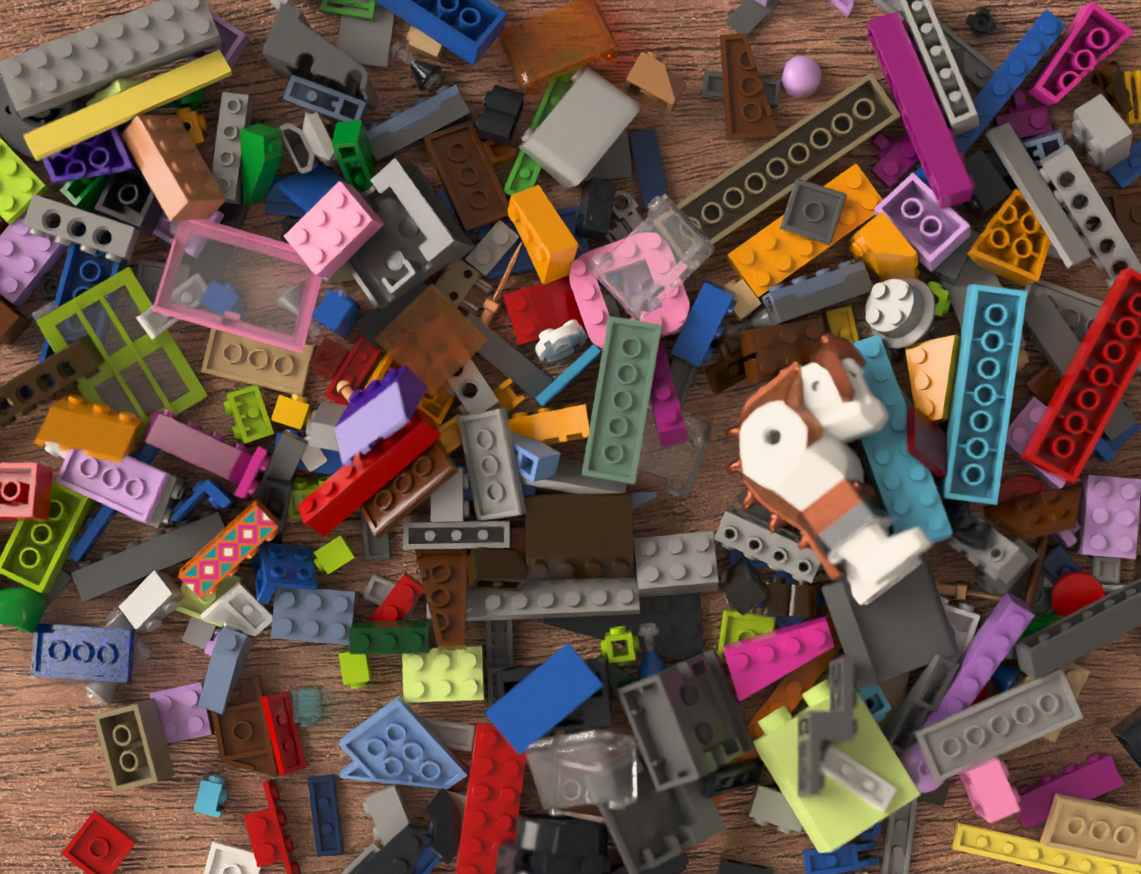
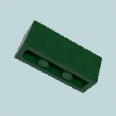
M432 620L354 621L348 628L350 654L430 653L434 647Z

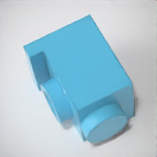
M878 684L861 690L855 688L864 704L865 700L870 699L871 706L867 707L876 723L886 717L885 713L892 709Z
M210 774L209 778L205 777L201 780L194 812L215 817H221L224 814L225 809L220 808V805H225L228 796V790L225 789V777Z

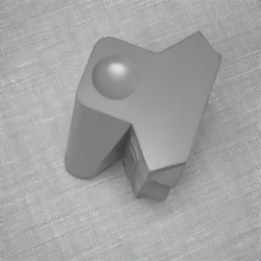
M318 112L305 114L303 131L291 123L280 126L282 138L300 173L306 174L312 171L319 163L336 169L339 162L332 147V139Z

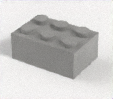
M713 531L634 538V557L639 598L718 590L719 581Z

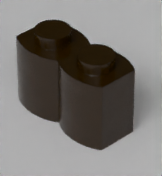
M770 577L769 582H763L761 614L816 618L818 586H812V583L808 581L804 583L796 580V585L785 584V578Z

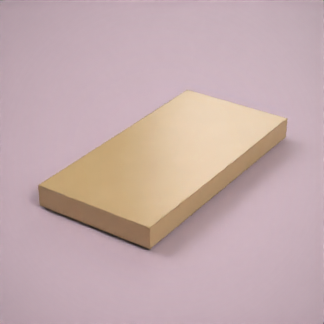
M211 328L201 373L251 385L257 384L260 387L304 397L316 346L305 343L303 352L299 353Z
M1056 793L1040 842L1043 846L1141 864V810Z

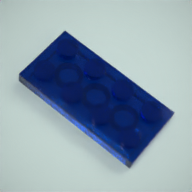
M39 623L33 634L30 676L132 683L136 629Z

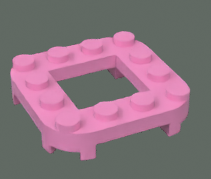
M639 233L582 254L571 264L569 279L591 342L601 351H603L608 317L610 315L597 278L647 261L663 307L633 317L630 320L662 325L661 338L681 332L691 311L689 300L671 249L667 242L657 233Z

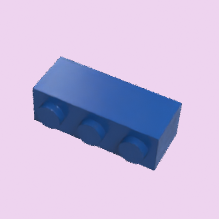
M707 279L676 340L671 354L698 367L702 361L708 362L714 350L710 345L714 337L720 338L726 326L721 322L725 314L731 315L737 301L733 300L735 292Z

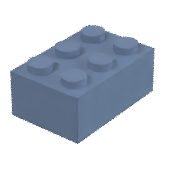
M277 587L274 598L271 638L349 645L348 628L356 621L358 591L319 587L316 590Z

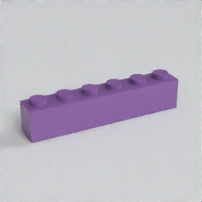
M1008 591L1004 594L956 662L960 666L937 711L929 710L921 728L962 711L972 704L1035 616L1029 604Z

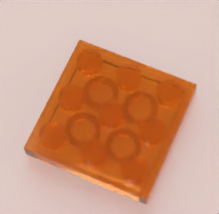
M431 284L375 338V341L401 367L407 365L428 387L426 392L432 397L488 342V339Z

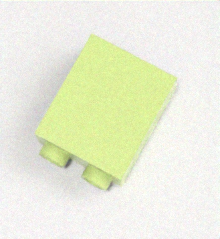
M829 678L802 694L808 707L796 715L791 716L784 705L759 720L758 724L764 734L753 741L756 751L819 853L834 851L921 795L856 691L857 706L853 708V719L857 720V734L853 736L852 741L832 745L898 789L886 810L880 812L824 774L825 786L824 790H821V795L809 798L797 797L798 715L807 711H829ZM821 743V746H824L825 749L827 744L830 743Z

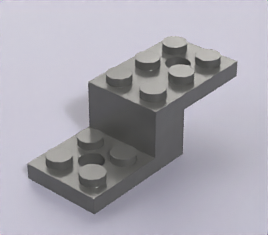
M842 656L829 662V711H807L798 715L797 797L809 798L821 795V790H824L825 777L821 773V762H824L825 749L824 746H821V743L841 744L852 741L853 736L857 734V720L853 719V708L857 706V693L853 691V680L857 678V665L853 664V657Z

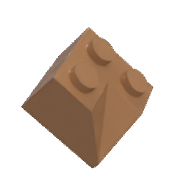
M641 52L626 78L625 90L670 115L685 90L686 82L683 81L684 77L672 70L668 73L665 64L661 62L662 59L656 54Z

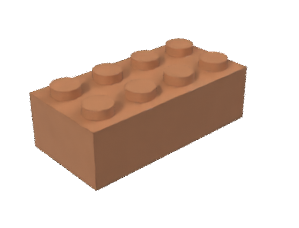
M137 115L121 134L170 221L209 219L227 200L177 115Z

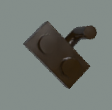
M1115 60L1109 64L1101 61L1094 67L1096 74L1091 78V82L1102 88L1105 99L1115 111L1126 115L1133 108L1129 99L1130 93L1125 87L1124 75L1120 70V66Z
M713 339L710 347L719 351L722 359L705 368L704 371L713 393L719 394L746 378L744 362L755 358V355L743 357L741 349L731 354L725 341Z

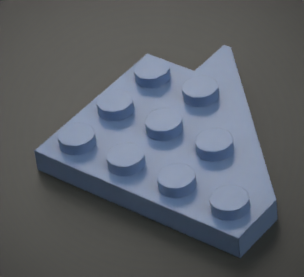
M400 695L342 737L338 743L353 760L340 770L339 776L345 779L448 790L468 774V769Z

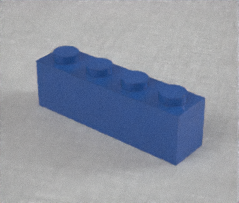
M329 289L312 317L325 328L347 341L356 327V321L361 319L363 314L358 310L360 305L351 296L340 289L336 293Z

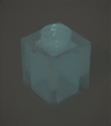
M322 687L294 689L292 691L294 723L301 722V727L317 726V721L324 719Z

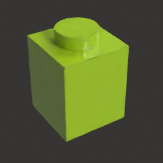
M340 535L314 552L317 557L314 559L316 566L321 573L326 571L328 575L357 558L344 535Z
M350 651L339 653L343 685L350 684L351 689L367 686L366 681L372 680L368 654H350Z

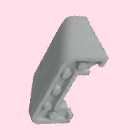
M588 66L583 69L579 67L571 75L570 79L573 81L570 85L571 88L540 126L535 129L530 127L522 135L521 140L523 143L519 146L523 152L565 188L577 186L588 175L641 109V105L632 97Z

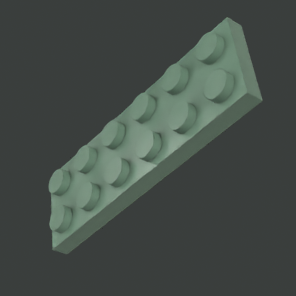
M612 316L608 317L582 470L583 476L635 484L662 325Z

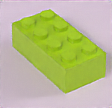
M54 477L52 478L49 521H18L0 557L1 574L40 593H50L71 551L70 546L78 536L95 502L94 499L55 482L56 478Z

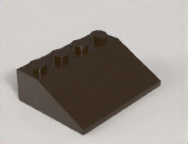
M632 493L525 495L528 580L634 578Z

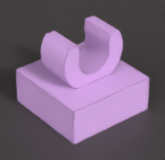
M1077 522L1076 528L1053 533L1050 536L1056 544L1059 543L1063 548H1068L1077 542L1073 534L1081 529V526Z

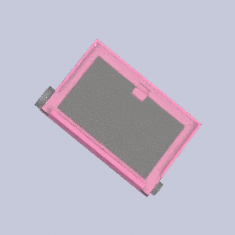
M205 219L173 221L170 234L175 236L156 296L153 312L302 353L320 284L328 285L330 278L315 275L291 244Z

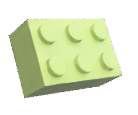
M466 645V650H439L438 646H434L430 653L402 654L403 693L406 703L484 700L483 645Z

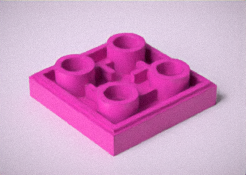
M262 446L257 447L237 488L236 496L246 498L249 495L253 496L260 483L257 478L261 471L265 472L271 459L268 456L270 453L268 449Z

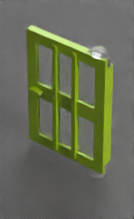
M127 267L59 307L54 300L33 312L32 316L55 353L87 334L90 335L106 362L98 367L100 372L86 380L82 376L77 379L79 384L76 388L81 396L85 398V401L94 404L96 402L105 403L112 410L118 412L128 411L135 414L136 418L143 420L139 438L142 436L154 410L162 413L163 409L179 414L208 395L168 329L154 339H151L136 319V317L153 305L130 267ZM69 361L71 368L76 370L75 364Z

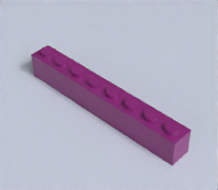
M897 11L868 20L867 36L941 210L971 200L975 183L971 173L967 174L964 168L965 158L963 153L956 149V138L953 130L947 128L945 111L936 102L937 93L933 84L929 85L927 81L928 73L924 63L919 62L917 45L915 41H910L908 24L906 20L901 19Z

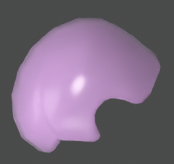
M795 56L790 61H787L781 79L782 86L787 94L795 98H808L818 90L822 78V70L817 61L808 56Z

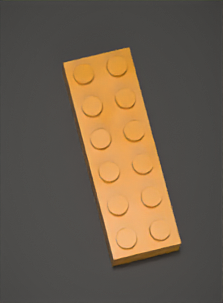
M854 164L823 186L847 194L830 246L779 230L784 216L782 215L726 256L725 259L740 280L743 279L758 299L769 292L768 288L786 280L875 216L874 208L883 200L857 164Z

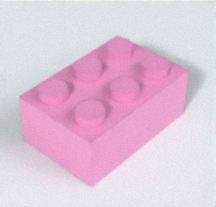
M339 181L284 237L315 275L330 278L384 225V222L353 185Z
M992 758L958 773L975 813L989 823L1020 811L1017 804L1021 802L1015 787H1011L1006 779L1010 775L1003 761L1000 762L998 758Z

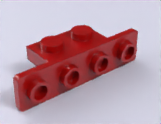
M271 779L265 780L263 787L269 808L244 815L257 868L283 861L287 874H301L298 862L292 859L291 851H294L292 838L290 835L286 836L284 825H287L285 812L283 809L279 810L277 800L280 799L278 786L277 784H272Z

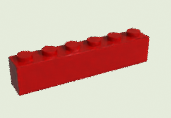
M417 407L408 423L386 439L380 437L367 453L363 454L361 451L357 453L351 465L348 467L343 465L297 506L304 524L320 535L327 536L442 436L434 419Z

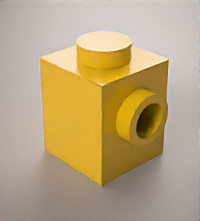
M292 394L290 399L279 395L271 420L304 431L308 420L312 418V406L306 404L307 398Z

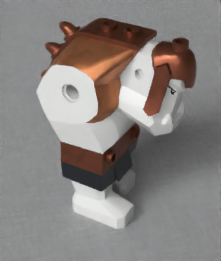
M829 332L820 339L819 342L822 346L811 356V363L802 365L795 361L792 365L785 367L778 373L776 378L761 386L757 393L745 403L739 425L730 427L724 434L726 438L737 439L740 443L738 457L730 462L726 471L730 475L741 473L747 486V493L742 502V509L744 511H749L756 504L759 506L762 504L771 511L769 514L772 517L769 522L771 534L776 533L782 525L786 526L788 523L800 529L802 539L798 543V549H813L832 580H840L847 577L851 584L852 595L860 605L864 603L866 606L916 569L922 563L918 556L933 543L920 527L890 537L886 532L894 518L883 510L875 498L878 496L875 489L869 483L865 485L860 459L847 443L882 431L889 416L886 406L878 398L874 397L862 377L864 374L862 368L867 362L861 352L844 337H836L833 332Z

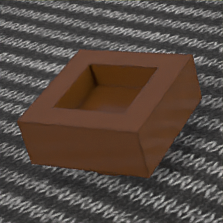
M492 141L482 143L493 169L517 159V153L511 142L509 146Z

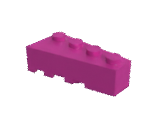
M1093 1L1081 7L1025 93L1043 106L1048 107L1057 103L1083 77L1091 72L1098 63L1118 48L1135 31Z
M820 616L723 645L724 655L739 702L834 647L826 618L825 616Z

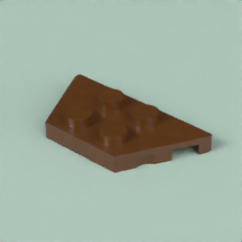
M1141 187L1098 193L1127 242L1141 241Z
M1080 483L1061 489L1018 497L1017 499L997 503V505L983 506V515L987 519L991 517L997 519L1000 527L1013 532L1015 536L1022 540L1076 528L1077 514H1079L1080 499L1083 496V486Z
M258 675L231 695L223 715L211 712L221 762L276 777L279 773L261 697H264L261 677Z

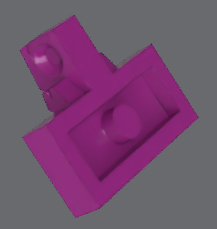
M1023 90L1013 92L1010 96L1012 107L1007 108L1008 114L994 118L995 127L1009 123L1019 140L1052 131L1047 106L1033 108L1031 103L1026 104Z
M879 133L871 142L879 151L876 156L880 161L870 172L888 189L919 159L908 133L899 142L894 138L889 141Z

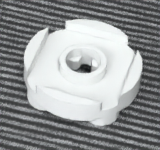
M570 320L558 329L543 331L539 335L540 341L537 343L535 351L541 361L544 358L548 362L557 361L575 352L573 347L577 343L582 346L587 340V335L577 320Z

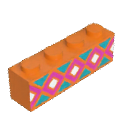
M256 498L180 569L178 577L200 598L204 597L207 593L212 595L220 587L221 584L219 582L225 576L230 578L240 568L238 564L245 558L251 559L259 551L258 546L264 540L269 542L279 532L277 530L279 520Z

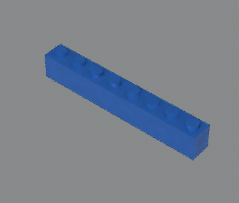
M1047 9L1039 16L972 102L978 114L980 126L955 136L956 149L961 151L963 155L1067 26ZM921 165L914 174L931 189Z

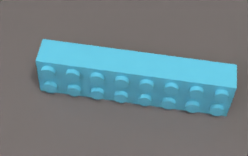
M976 284L967 286L946 435L947 475L940 478L938 492L940 497L997 505L1027 291Z
M876 335L854 342L852 344L857 347L867 362L862 368L864 370L862 377L874 397L878 398L886 406L889 416L882 431L857 439L874 489L878 494L879 503L883 510L894 518V521L889 526L891 536L893 537L920 527L932 543L948 539L952 534V530L930 470L907 452V408L881 337Z

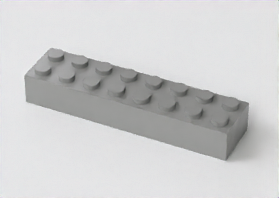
M161 0L1 60L0 72L16 112L24 119L111 86L110 83L116 79L125 78L127 80L222 44L205 0Z

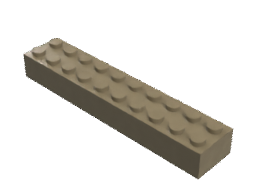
M870 72L655 219L653 226L660 237L667 242L673 256L683 268L791 194L796 178L807 182L895 123L901 114Z

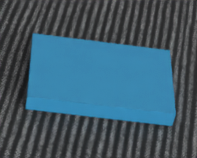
M593 344L535 398L542 408H545L600 357V350L597 346Z

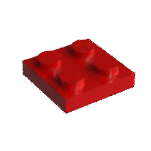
M94 810L61 854L87 874H114L137 841L98 811Z

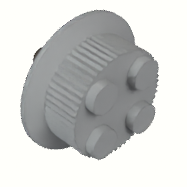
M893 278L877 283L873 286L871 295H869L866 303V321L871 326L873 335H880L884 346L893 349L908 347L922 338L929 329L935 314L934 295L925 283L914 278Z

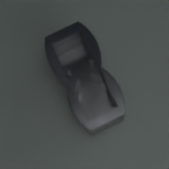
M494 85L492 92L487 91L484 99L486 109L483 114H478L475 128L478 129V137L509 146L525 104V93Z

